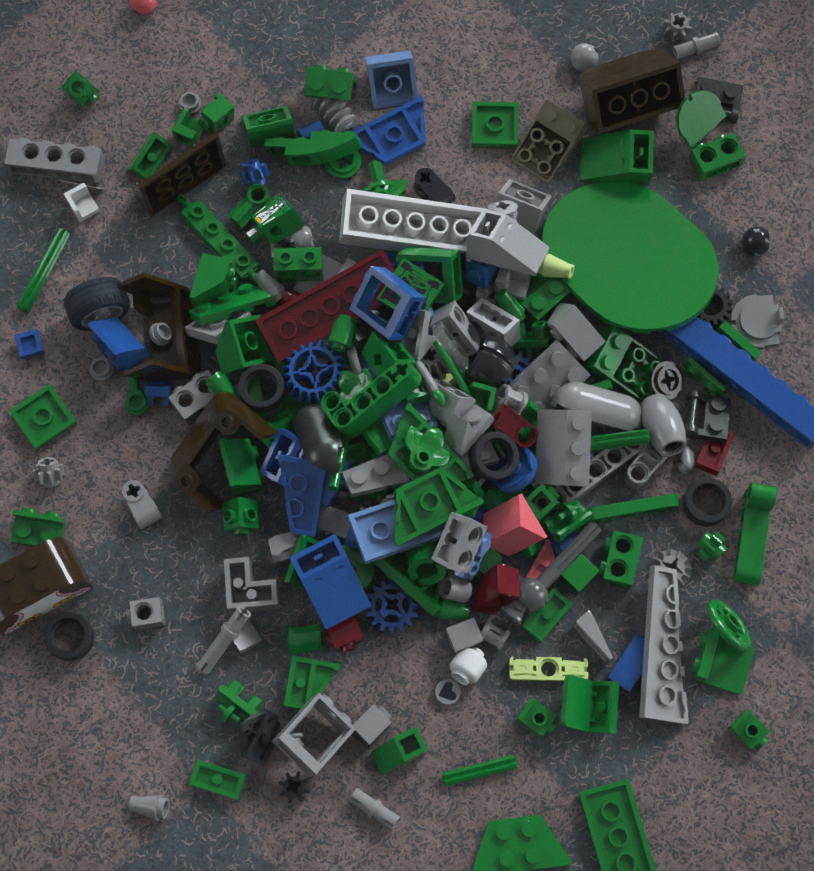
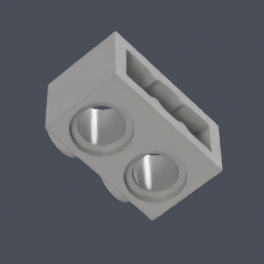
M481 298L466 312L468 319L482 336V340L485 341L487 336L490 335L501 338L511 347L520 340V320L486 299Z
M455 300L434 312L430 327L444 345L450 349L457 362L478 352L482 336Z
M209 370L198 372L191 378L188 384L175 388L171 392V396L168 397L187 425L198 419L205 408L204 406L214 396L211 392H201L202 387L206 386L205 382L212 376ZM186 399H191V400H193V401H192V404H191L190 406H188V407H182V406H181V403H182L184 400H186Z
M451 512L431 559L448 569L468 574L488 526L470 517Z

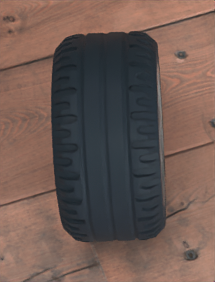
M98 277L87 280L71 289L63 302L71 325L82 331H91L87 325L91 321L110 318L122 319L128 313L131 305L128 294L117 286L121 281L114 277Z

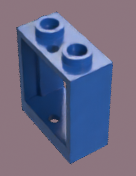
M370 266L364 275V280L358 292L354 295L349 309L388 340L404 341L426 298L387 268ZM381 282L401 296L389 323H386L368 309Z

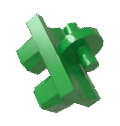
M546 321L534 322L532 324L533 332H526L525 324L520 322V340L511 348H520L522 354L527 353L531 357L530 360H535L537 353H543L545 351L544 347H549L551 339L554 338L549 333Z
M577 499L570 503L564 501L559 505L557 512L543 520V527L550 532L551 538L557 543H561L566 540V536L572 531H579L585 527V523L593 518V513L585 509Z
M233 680L227 686L222 684L217 690L218 694L215 698L220 703L217 710L224 714L220 720L223 724H226L229 720L238 724L241 720L243 721L260 710L263 701L253 694L246 702L242 700L239 696L243 692L244 687L236 680Z

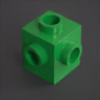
M237 497L223 502L224 531L233 532L234 536L242 537L248 536L250 531L259 529L257 500Z

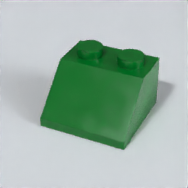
M202 253L189 296L193 308H196L201 302H210L216 299L222 293H230L236 290L238 278L235 277V268L232 266L231 259Z
M537 273L536 276L530 279L525 299L516 300L524 307L525 319L532 325L536 321H546L551 317L557 305L566 303L570 299L571 292L560 278L542 277V274Z
M260 314L225 322L215 351L222 374L246 370L252 365L274 361L271 348L255 321L261 317Z
M249 439L218 440L229 484L235 498L264 490L262 483L266 482L265 475L259 472L261 468L258 469L256 460L260 459L257 446H252Z

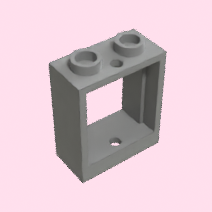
M320 693L312 696L272 741L308 777L316 775L356 729L351 724L352 720L345 713H340L334 708V703L328 696L321 695ZM313 707L339 731V734L317 759L310 755L290 735Z

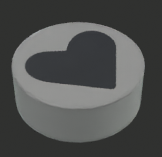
M444 679L437 684L435 696L441 704L453 705L459 700L461 690L457 682L451 679Z

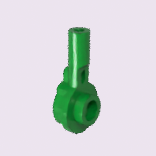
M128 377L131 392L128 393L125 401L126 410L133 416L143 415L149 409L147 396L140 391L139 379Z

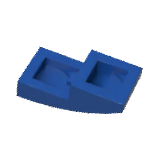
M635 635L608 676L611 680L619 682V685L629 692L643 670V639Z

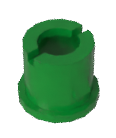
M439 540L405 551L408 556V574L413 581L418 579L419 584L431 585L438 583L444 578L446 567L431 559Z

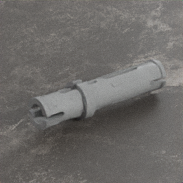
M237 606L229 621L223 623L221 632L196 664L197 668L201 670L207 663V666L202 671L203 673H211V670L232 640L237 639L240 635V629L251 617V613L248 610L240 617L245 609L244 607Z

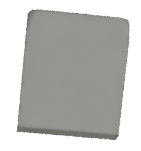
M249 619L240 629L238 638L233 639L241 654L262 641Z

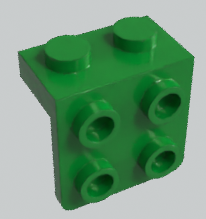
M314 65L313 68L307 67L303 95L304 97L350 102L352 86L356 87L357 81L354 73L350 72V69L338 67L336 70H328L324 65Z
M710 627L705 633L702 632L698 647L701 650L699 657H695L691 671L694 672L692 680L728 692L741 694L746 683L754 648L750 646L747 651H738L726 643L715 628Z
M566 675L563 684V702L560 713L562 726L592 734H616L620 683L615 681H591L574 675Z

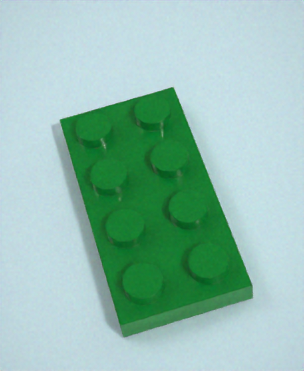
M629 778L578 792L600 871H656Z

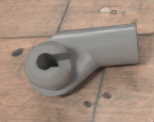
M686 445L684 450L678 453L682 461L678 464V469L683 474H688L695 466V454Z

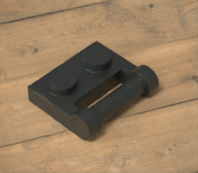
M698 77L695 91L705 90L715 94L721 101V106L732 108L731 111L724 110L726 114L724 119L729 120L730 123H737L744 85Z
M698 390L688 391L687 423L684 426L686 438L726 444L731 398L702 394ZM698 405H704L702 429L696 426Z

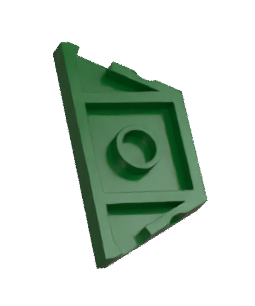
M408 403L403 410L387 456L410 481H413L439 467H431L429 470L421 472L414 470L409 464L410 452L405 446L407 430L414 426L424 434L432 427ZM444 442L442 448L451 455L449 461L442 467L456 480L464 481L474 476L472 471ZM419 455L420 459L425 461L424 457Z
M439 467L394 489L395 546H399L447 522L451 512L461 515L483 504L484 500L467 489V486L453 478L443 467Z
M405 551L373 561L384 572L386 577L396 582L406 595L417 601L432 616L438 612L440 605L437 604V600L440 595L437 583L422 585L418 583V579L413 581L408 574V556Z
M541 815L488 821L472 871H527L572 864L570 858Z

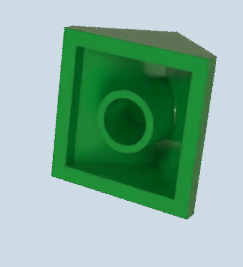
M287 105L243 115L250 148L264 145L265 138L281 136L290 139L295 137L293 121Z

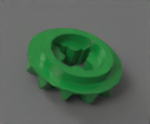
M358 151L347 155L346 160L349 164H345L342 169H340L339 162L336 161H341L343 158L325 163V168L329 175L335 176L337 180L339 178L348 180L349 177L356 176L357 171L361 168V156Z

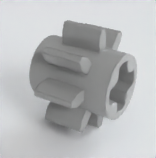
M683 12L677 14L670 13L669 20H664L663 27L666 28L664 36L669 35L672 38V42L675 39L684 41L686 34H690L692 29L689 26L691 18H686Z
M52 457L39 460L38 464L35 465L36 469L33 470L34 480L39 481V484L46 488L57 486L60 480H62V476L65 475L63 464H59L58 460Z

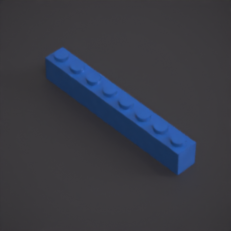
M696 317L679 328L670 331H657L810 450L814 446V407L810 405L809 400L803 395H797L793 392L785 381L771 375L770 370L766 366L758 365L745 350L736 348L727 336L720 335L714 331L709 322Z

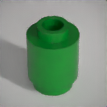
M341 314L338 319H335L327 341L331 345L330 348L339 353L351 350L358 330V321L355 318Z

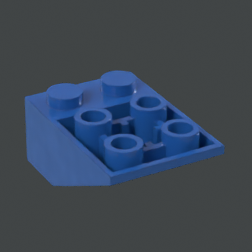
M279 428L278 434L275 436L259 472L282 485V475L277 455L282 454L306 458L296 432ZM347 460L344 461L342 472L346 471L350 465V462ZM326 471L321 504L330 507L337 491L328 489L332 473Z
M336 534L289 557L326 630L371 607Z

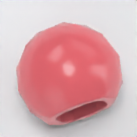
M129 0L131 9L137 14L148 15L154 11L157 0Z

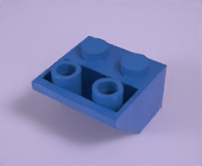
M118 318L91 321L87 324L93 332L90 334V337L97 344L101 353L105 357H109L111 363L119 372L138 366L142 360L151 358L146 348Z

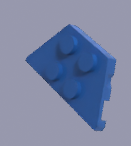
M420 96L351 131L357 133L362 144L359 150L387 166L426 146L423 97Z

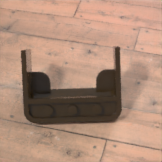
M144 272L118 283L119 289L133 295V306L140 314L148 317L149 328L155 323L162 322L167 324L172 331V337L165 346L157 345L150 338L152 358L144 359L140 365L125 370L124 376L147 382L189 379L198 372H201L198 339L187 336L185 330L186 326L194 322L189 310L194 309L189 297L191 291L183 285Z
M227 391L218 392L211 398L171 457V465L178 488L208 514L223 509L224 501L201 483L200 475L195 468L219 433L232 435L237 433L243 425L259 440L275 437L278 434V431L236 396Z

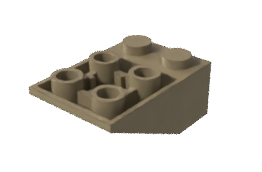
M546 99L510 160L549 184L578 145L590 125L555 102Z

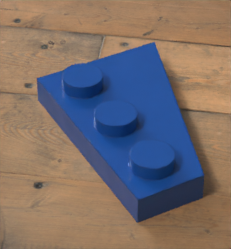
M278 454L290 532L316 537L326 471L312 464L307 458Z

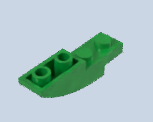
M329 130L311 131L310 139L303 137L288 139L276 136L274 138H265L264 147L269 156L286 158L290 166H310L328 163L361 149L362 145L357 133L351 131L331 132Z

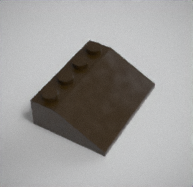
M215 132L203 140L196 141L190 149L184 153L177 154L171 162L165 166H159L152 175L146 179H140L132 187L135 198L150 217L176 201L180 194L185 195L227 166L219 135Z

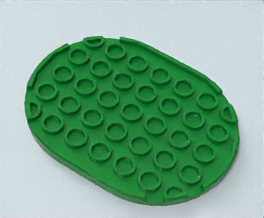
M604 181L592 183L567 194L554 206L546 219L542 242L550 247L548 254L574 265L572 278H560L561 281L591 313L615 328L618 326L632 330L633 333L650 334L653 331H670L695 319L704 311L713 298L718 282L719 268L717 256L710 241L673 205L651 189L629 182Z

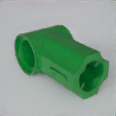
M262 184L252 185L247 191V196L228 215V218L243 231L253 221L252 215L271 200L267 188ZM257 195H264L262 200H254Z

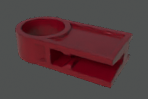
M503 403L493 416L495 421L492 425L502 433L510 436L518 446L522 448L532 446L538 437L535 426ZM524 427H529L530 434L525 441L519 442L518 434L520 430Z

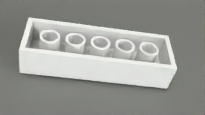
M347 189L342 203L339 243L397 252L402 251L406 247L454 249L460 250V254H466L468 233L485 208Z

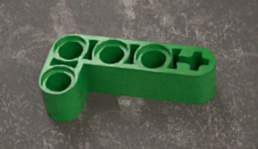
M399 360L348 402L336 391L327 392L322 397L321 407L336 428L346 437L355 438L417 389L421 384L422 376L409 361Z
M750 483L745 490L743 498H746L745 506L742 505L740 521L743 524L742 529H739L737 545L740 546L739 553H736L733 582L754 586L760 585L770 511L774 508L776 502L777 487Z

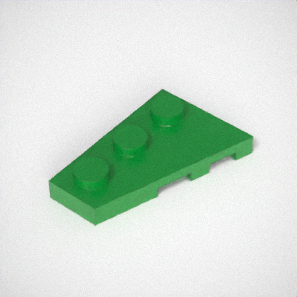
M252 283L240 285L235 291L218 295L216 299L210 302L199 303L196 308L189 310L191 319L203 326L230 318L232 312L245 311L247 313L254 311L253 306L266 303V306L269 307L275 305L273 296Z

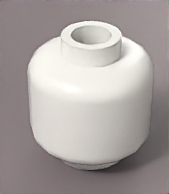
M468 647L459 651L450 662L452 678L462 685L477 683L487 668L484 653L477 647Z

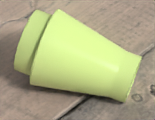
M547 254L537 273L542 274V277L571 279L574 273V265L551 254Z

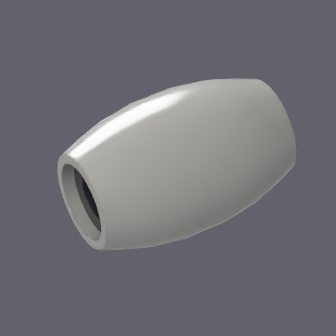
M654 394L645 398L640 405L642 427L649 431L651 445L659 454L665 457L674 456L683 451L686 446V431L683 420L674 404L663 394Z

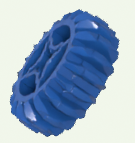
M320 340L316 346L309 341L306 348L300 344L301 350L299 352L292 349L293 358L286 357V362L289 365H285L282 368L286 373L282 375L284 382H287L285 388L288 391L291 390L290 395L293 398L298 396L300 403L307 399L308 405L313 404L314 400H316L317 404H321L322 397L327 392H338L337 388L340 389L338 384L341 371H348V367L344 364L346 361L344 356H339V352L332 350L329 343L324 347L323 342ZM317 358L327 359L333 365L318 363ZM308 360L307 365L305 367L300 368L301 365ZM314 365L316 366L317 370L319 371V372H317L318 375H316V381H315L314 377L312 376L313 371H315ZM331 378L330 381L322 387L323 382L326 379ZM297 382L312 383L314 389L304 388Z

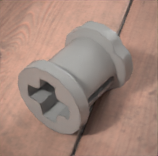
M488 620L481 631L483 640L496 646L497 650L501 651L511 631H504L493 625L491 620Z

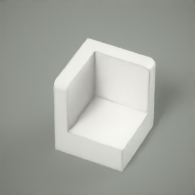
M85 183L64 193L69 206L79 222L100 212Z

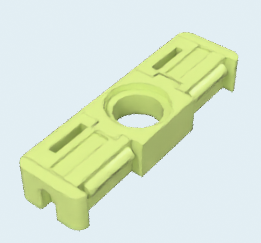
M511 657L509 660V679L512 681L564 682L566 675L588 679V660L584 658L583 662L581 660L562 661V657H536V661H534V659L513 660V657ZM544 663H552L555 666L556 671L553 676L548 677L542 673L541 667Z

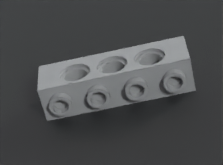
M26 138L9 140L4 164L9 173L100 183L105 157L101 149L91 145L79 147L71 143H64L62 145L54 144L47 140L35 142ZM37 155L34 159H29L30 156ZM60 157L58 161L51 162L54 158ZM77 160H83L80 164H74Z

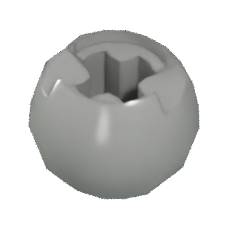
M304 226L289 235L291 248L315 247L309 227Z

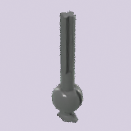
M590 522L536 579L529 577L519 582L520 597L512 604L501 607V610L510 620L520 625L525 611L533 613L545 606L548 599L547 589L602 533L595 522Z

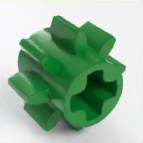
M718 531L714 535L707 532L696 544L700 549L697 555L705 562L709 558L715 562L727 549L722 544L726 538Z

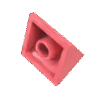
M522 493L483 514V524L488 526L486 531L493 535L490 548L508 557L547 537Z

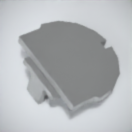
M753 294L741 299L731 313V321H735L736 324L731 326L756 348L780 344L778 333L782 332L781 323L784 320L783 307H779L778 304L774 305L772 295L758 296Z

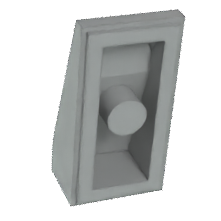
M588 610L575 622L573 628L605 663H608L613 656L591 611Z

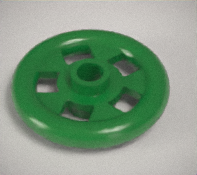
M717 599L710 600L707 603L706 609L709 620L715 630L734 649L747 651L751 646V638L742 620L724 602Z

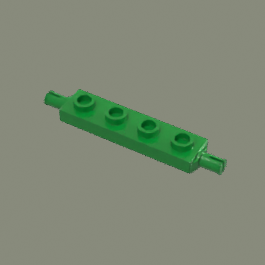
M180 194L176 198V202L183 208V211H181L182 219L217 256L231 259L232 266L235 268V276L240 281L249 279L257 286L253 277L257 274L256 272L260 264L200 200L191 203L184 194Z

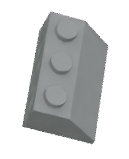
M537 409L538 437L536 440L535 457L537 458L538 467L534 484L589 486L592 411Z

